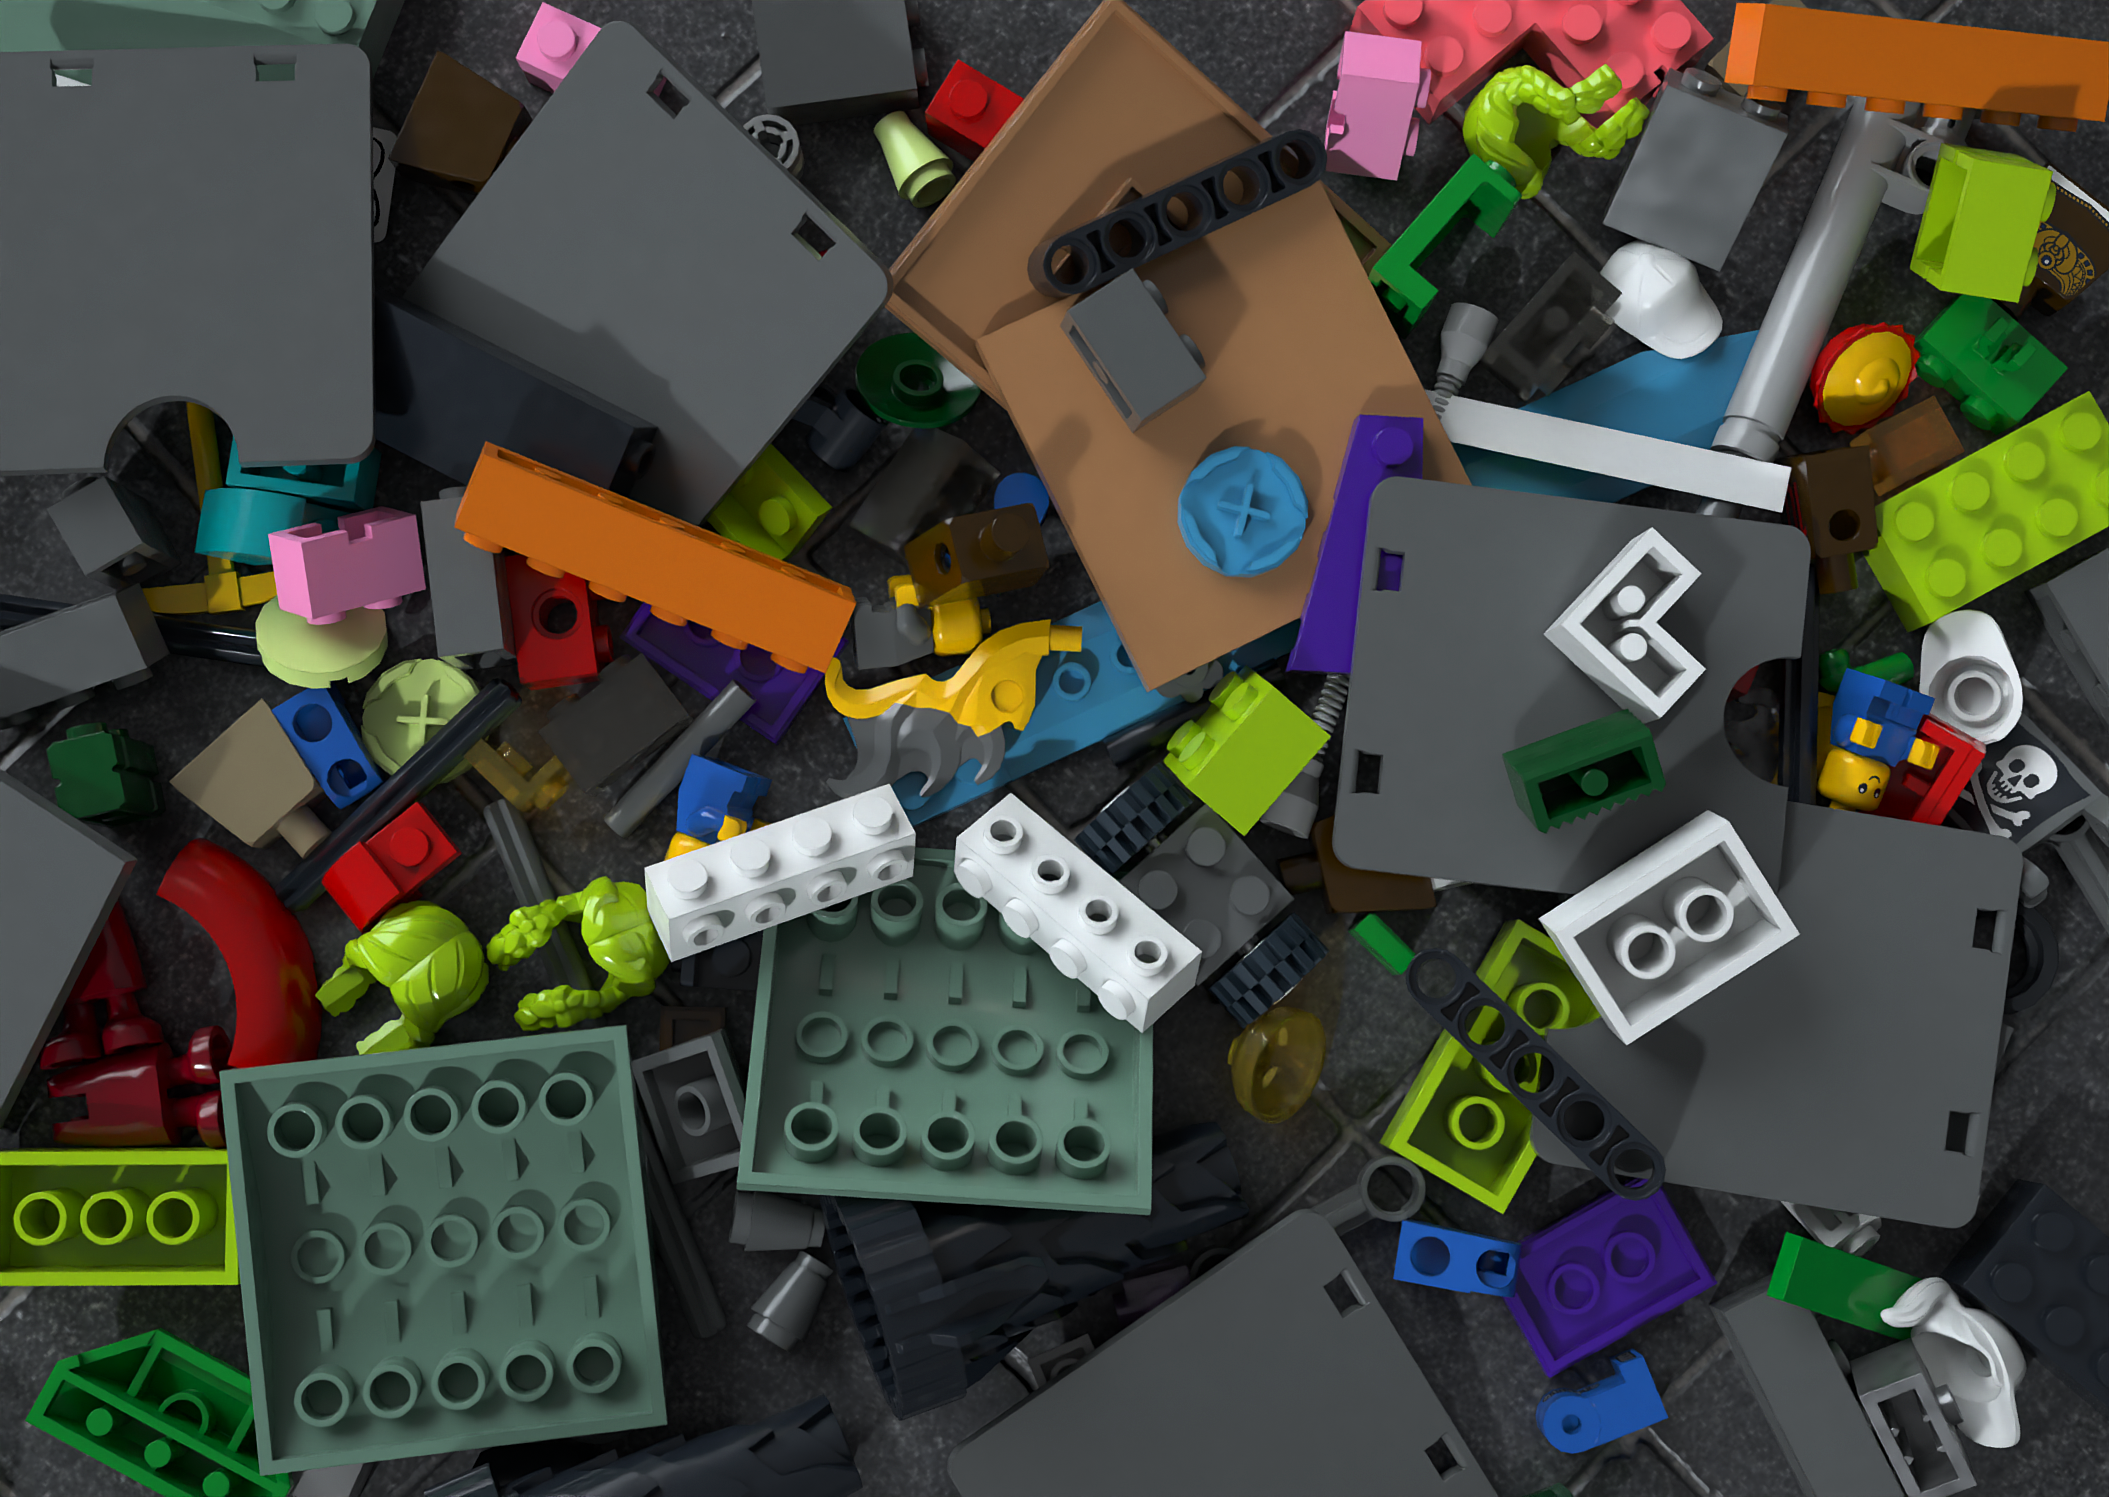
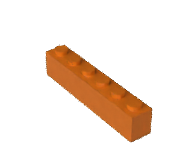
M1736 3L1724 82L1748 85L1746 98L1786 102L1788 89L1808 91L1806 104L1845 108L1847 95L1866 97L1864 108L1866 111L1904 114L1907 101L1924 103L1922 114L1924 117L1962 120L1964 108L1982 109L1980 122L2019 126L2021 114L2039 115L2036 128L2076 132L2078 119L2105 122L2109 101V42L1774 4Z
M487 441L484 444L456 513L454 528L464 531L463 539L477 548L492 553H501L503 547L527 556L526 563L543 574L563 578L565 572L589 580L588 587L602 597L617 602H625L627 596L645 602L652 605L650 612L668 623L686 626L688 620L701 624L712 629L710 634L717 641L740 650H746L748 644L772 652L770 658L775 663L797 673H806L808 667L826 674L856 606V601L850 587Z

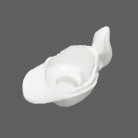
M1933 1277L1918 1281L1902 1294L1892 1308L1881 1311L1882 1320L1892 1327H1912L1911 1339L1928 1370L1929 1376L1935 1388L1945 1384L1950 1388L1964 1422L1957 1424V1426L1967 1437L1976 1443L1989 1447L2006 1448L2014 1446L2020 1440L2021 1434L2015 1393L2027 1370L2026 1361L2017 1340L2009 1329L1993 1315L1980 1309L1964 1307L1959 1301L1957 1294L1942 1278Z

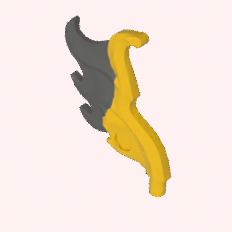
M1051 619L1020 623L1002 629L983 641L957 673L944 682L935 681L925 673L899 679L871 689L856 690L845 683L842 663L838 658L833 657L825 674L827 697L833 707L848 718L858 753L855 769L846 780L829 778L826 783L835 794L846 799L890 784L892 787L896 781L907 774L921 772L929 779L919 793L922 798L941 791L953 779L958 768L970 759H977L982 765L974 778L977 786L992 779L1000 770L1005 758L1006 742L1002 725L1012 723L1015 730L1024 731L1030 721L1035 708L1036 670L1042 657L1048 656L1049 650L1081 652L1083 626L1051 625Z

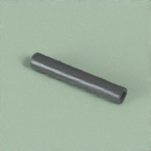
M733 679L603 817L607 825L619 836L627 839L682 781L691 755L705 756L757 701L754 695L739 681Z

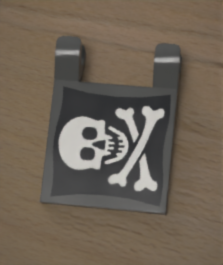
M2021 711V716L2016 725L2006 737L2000 741L1986 744V755L1946 816L1956 829L2003 836L2012 840L2018 846L2023 857L2018 900L2026 908H2033L2044 901L2048 896L2047 888L2049 886L2048 877L2035 864L2024 857L2027 853L2081 814L2097 836L2109 847V797L2103 794L2023 711Z

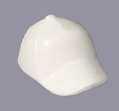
M1636 240L1619 248L1610 257L1599 274L1597 283L1598 302L1607 316L1624 331L1662 355L1676 359L1693 357L1712 345L1722 331L1723 320L1720 312L1702 286L1696 267L1690 259L1646 241Z
M1971 609L1950 612L1934 621L1927 629L1922 644L1919 693L1935 698L1930 711L1931 714L1984 744L2000 741L2016 725L2022 711V685L2005 637L1995 620L1982 611Z

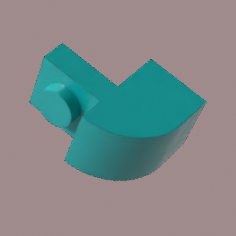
M242 488L205 490L194 553L254 566L273 564L268 538L269 533L310 523L321 524L322 533L339 530L337 517L352 513L306 503L304 498Z

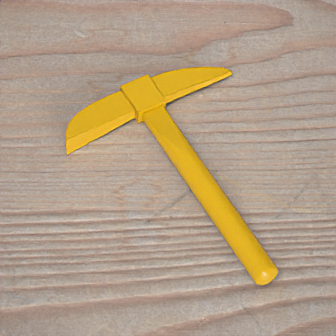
M186 402L200 511H202L205 490L223 488L213 411L202 405ZM208 555L209 575L204 576L205 583L142 589L151 611L164 615H197L204 613L221 615L246 611L245 607L268 602L277 595L274 571L241 577V574L235 571L234 561Z

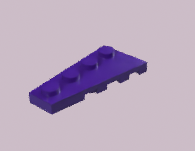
M1360 414L1354 419L1333 495L1334 503L1326 531L1323 532L1319 546L1318 562L1310 592L1306 594L1300 616L1301 625L1295 647L1291 650L1285 673L1350 676L1369 499L1375 487L1387 478L1400 476L1422 479L1423 418ZM1381 550L1377 591L1384 589L1399 591L1403 555L1385 553Z

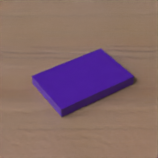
M643 602L619 638L711 701L733 679L739 681L757 700L739 720L778 746L824 680L825 673L808 667L806 673L791 671L771 660L772 652L748 644L746 650L732 648L714 639L710 634L711 628L688 620L686 626L668 623L650 612L652 605ZM842 636L833 657H840L849 644L848 639Z
M1631 1177L1621 1184L1628 1187L1642 1186L1649 1179ZM1663 1185L1658 1192L1649 1198L1637 1201L1624 1199L1610 1189L1517 1241L1523 1247L1515 1297L1502 1296L1544 1374L1551 1378L1716 1285L1717 1281Z

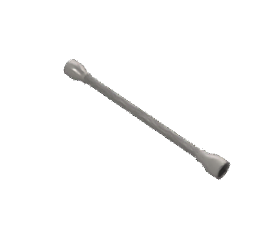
M1451 304L1440 335L1441 361L1435 375L1438 383L1434 386V391L1438 395L1445 398H1451L1452 395L1458 396V389L1461 386H1465L1472 368L1487 353L1499 321L1491 312L1473 304ZM1435 398V402L1438 404H1449L1445 399ZM1433 405L1435 411L1445 412L1443 407ZM1327 675L1326 680L1328 682L1324 683L1323 687L1325 690L1321 691L1322 697L1318 699L1320 705H1316L1315 711L1317 712H1314L1312 715L1313 721L1329 735L1334 732L1332 726H1336L1337 720L1335 718H1339L1340 715L1338 711L1342 710L1343 706L1340 703L1345 702L1344 696L1348 694L1346 688H1349L1350 676ZM1327 742L1262 815L1260 821L1263 824L1289 835L1308 838L1319 809V779L1324 768L1321 756H1325L1326 751L1324 749L1328 748Z

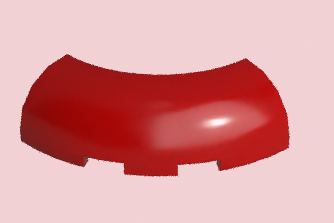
M197 838L191 840L179 852L166 872L156 895L174 903L197 920L210 934L227 963L234 985L237 1008L235 1038L227 1064L236 1068H248L317 1060L323 1010L322 1004H319V1000L315 996L318 992L313 964L316 961L308 938L297 916L292 915L289 909L277 898L275 890L269 885L268 879L247 861L205 838Z

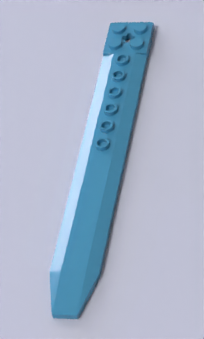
M1759 330L1719 337L1703 352L1684 359L1669 358L1655 350L1640 352L1519 408V410L1710 450L1719 426L1724 424L1722 422L1724 414ZM1451 442L1472 486L1616 503L1653 486ZM1102 601L1051 624L1083 626L1081 652L1049 650V655L1042 657L1036 670L1035 708L1030 721L1024 731L1015 730L1012 723L1002 725L1006 742L1005 758L1000 770L992 779L977 786L974 778L982 765L977 759H970L958 768L953 779L941 791L932 796L922 798L919 794L929 780L921 772L907 774L896 781L892 789L914 828L1098 743L1184 701L1181 695L1174 698L1164 697L1156 689L1148 693L1146 692ZM1300 618L1217 658L1216 660L1223 667V677L1232 671L1238 674L1245 665L1253 668L1272 658L1277 660L1290 654L1291 650L1295 647L1301 625ZM962 665L951 668L931 679L944 682L952 678ZM845 717L843 718V720L856 746L855 738L850 727L848 718Z

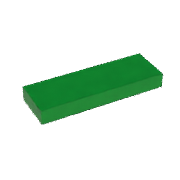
M1786 1232L1766 1295L1903 1341L1911 1337L1912 1327H1892L1882 1320L1880 1313L1884 1309L1892 1308L1905 1291L1923 1279Z

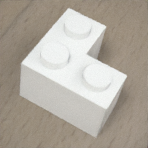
M1651 527L1633 538L1549 627L1544 635L1623 710L1628 708L1638 720H1641L1642 724L1657 720L1670 709L1706 670L1657 623L1702 573Z

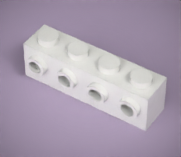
M890 784L645 867L647 909L670 961L673 962L912 877L916 833Z
M1012 793L1007 795L957 836L954 873L962 887L976 898L983 897L1001 912L1007 925L1017 935L1023 938L1030 937L1049 953L1054 965L1064 975L1072 979L1078 978L1096 993L1102 1006L1113 1017L1119 1020L1126 1019L1143 1033L1195 986L1202 951Z

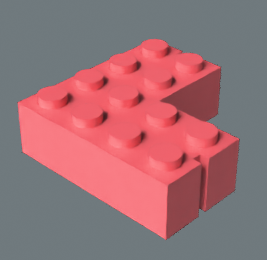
M1365 0L1357 6L1349 31L1422 41L1420 68L1431 69V79L1425 108H1414L1429 125L1523 48L1544 73L1564 88H1570L1577 82L1585 80L1604 64H1607L1622 81V88L1618 94L1604 101L1601 109L1594 114L1580 113L1584 119L1598 129L1635 97L1646 106L1652 96L1656 98L1669 68L1684 73L1686 68H1692L1697 64L1714 40L1712 35L1681 0Z

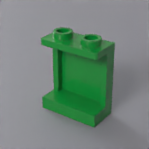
M1473 153L1372 268L1368 279L1395 332L1404 340L1420 324L1439 291L1416 272L1417 269L1461 219L1469 218L1489 236L1495 238L1520 201L1522 195L1515 188V179L1500 164L1492 160H1488L1485 163Z

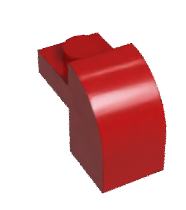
M416 802L366 843L359 841L326 872L322 879V885L363 935L370 932L392 906L420 899L423 895L419 892L418 888L460 856L462 852L424 804Z

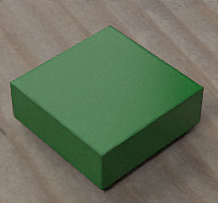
M1375 913L1362 915L1347 930L1392 975H1401L1416 955Z

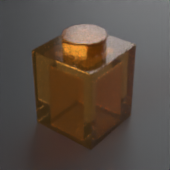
M1935 396L1866 430L1849 442L1851 447L1869 445L1873 487L1879 497L1965 452Z

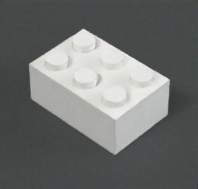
M1709 810L1539 918L1608 1028L1626 1045L1800 935L1730 822Z

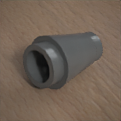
M737 1191L731 1214L728 1242L743 1245L744 1252L807 1249V1247L820 1249L825 1230L823 1211L771 1192L752 1191V1193Z
M800 1251L795 1261L788 1265L750 1307L755 1313L747 1327L791 1354L799 1340L805 1343L828 1285L827 1281L832 1275L833 1270L807 1253Z

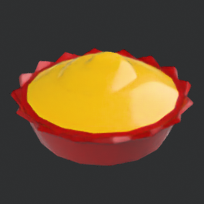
M1882 322L1878 325L1860 324L1849 327L1833 337L1819 353L1811 372L1810 388L1815 399L1814 406L1819 413V422L1827 423L1832 433L1843 430L1849 435H1854L1859 429H1873L1879 419L1892 416L1896 404L1908 398L1909 384L1918 377L1915 364L1921 353L1914 347L1915 335L1904 332L1903 325L1890 326Z

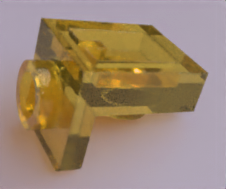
M481 738L463 756L518 810L531 814L537 807L544 812L553 806L568 790L570 784L565 778L574 769L565 759L555 755L530 779L526 774L533 768V765L506 740L497 747L494 743Z

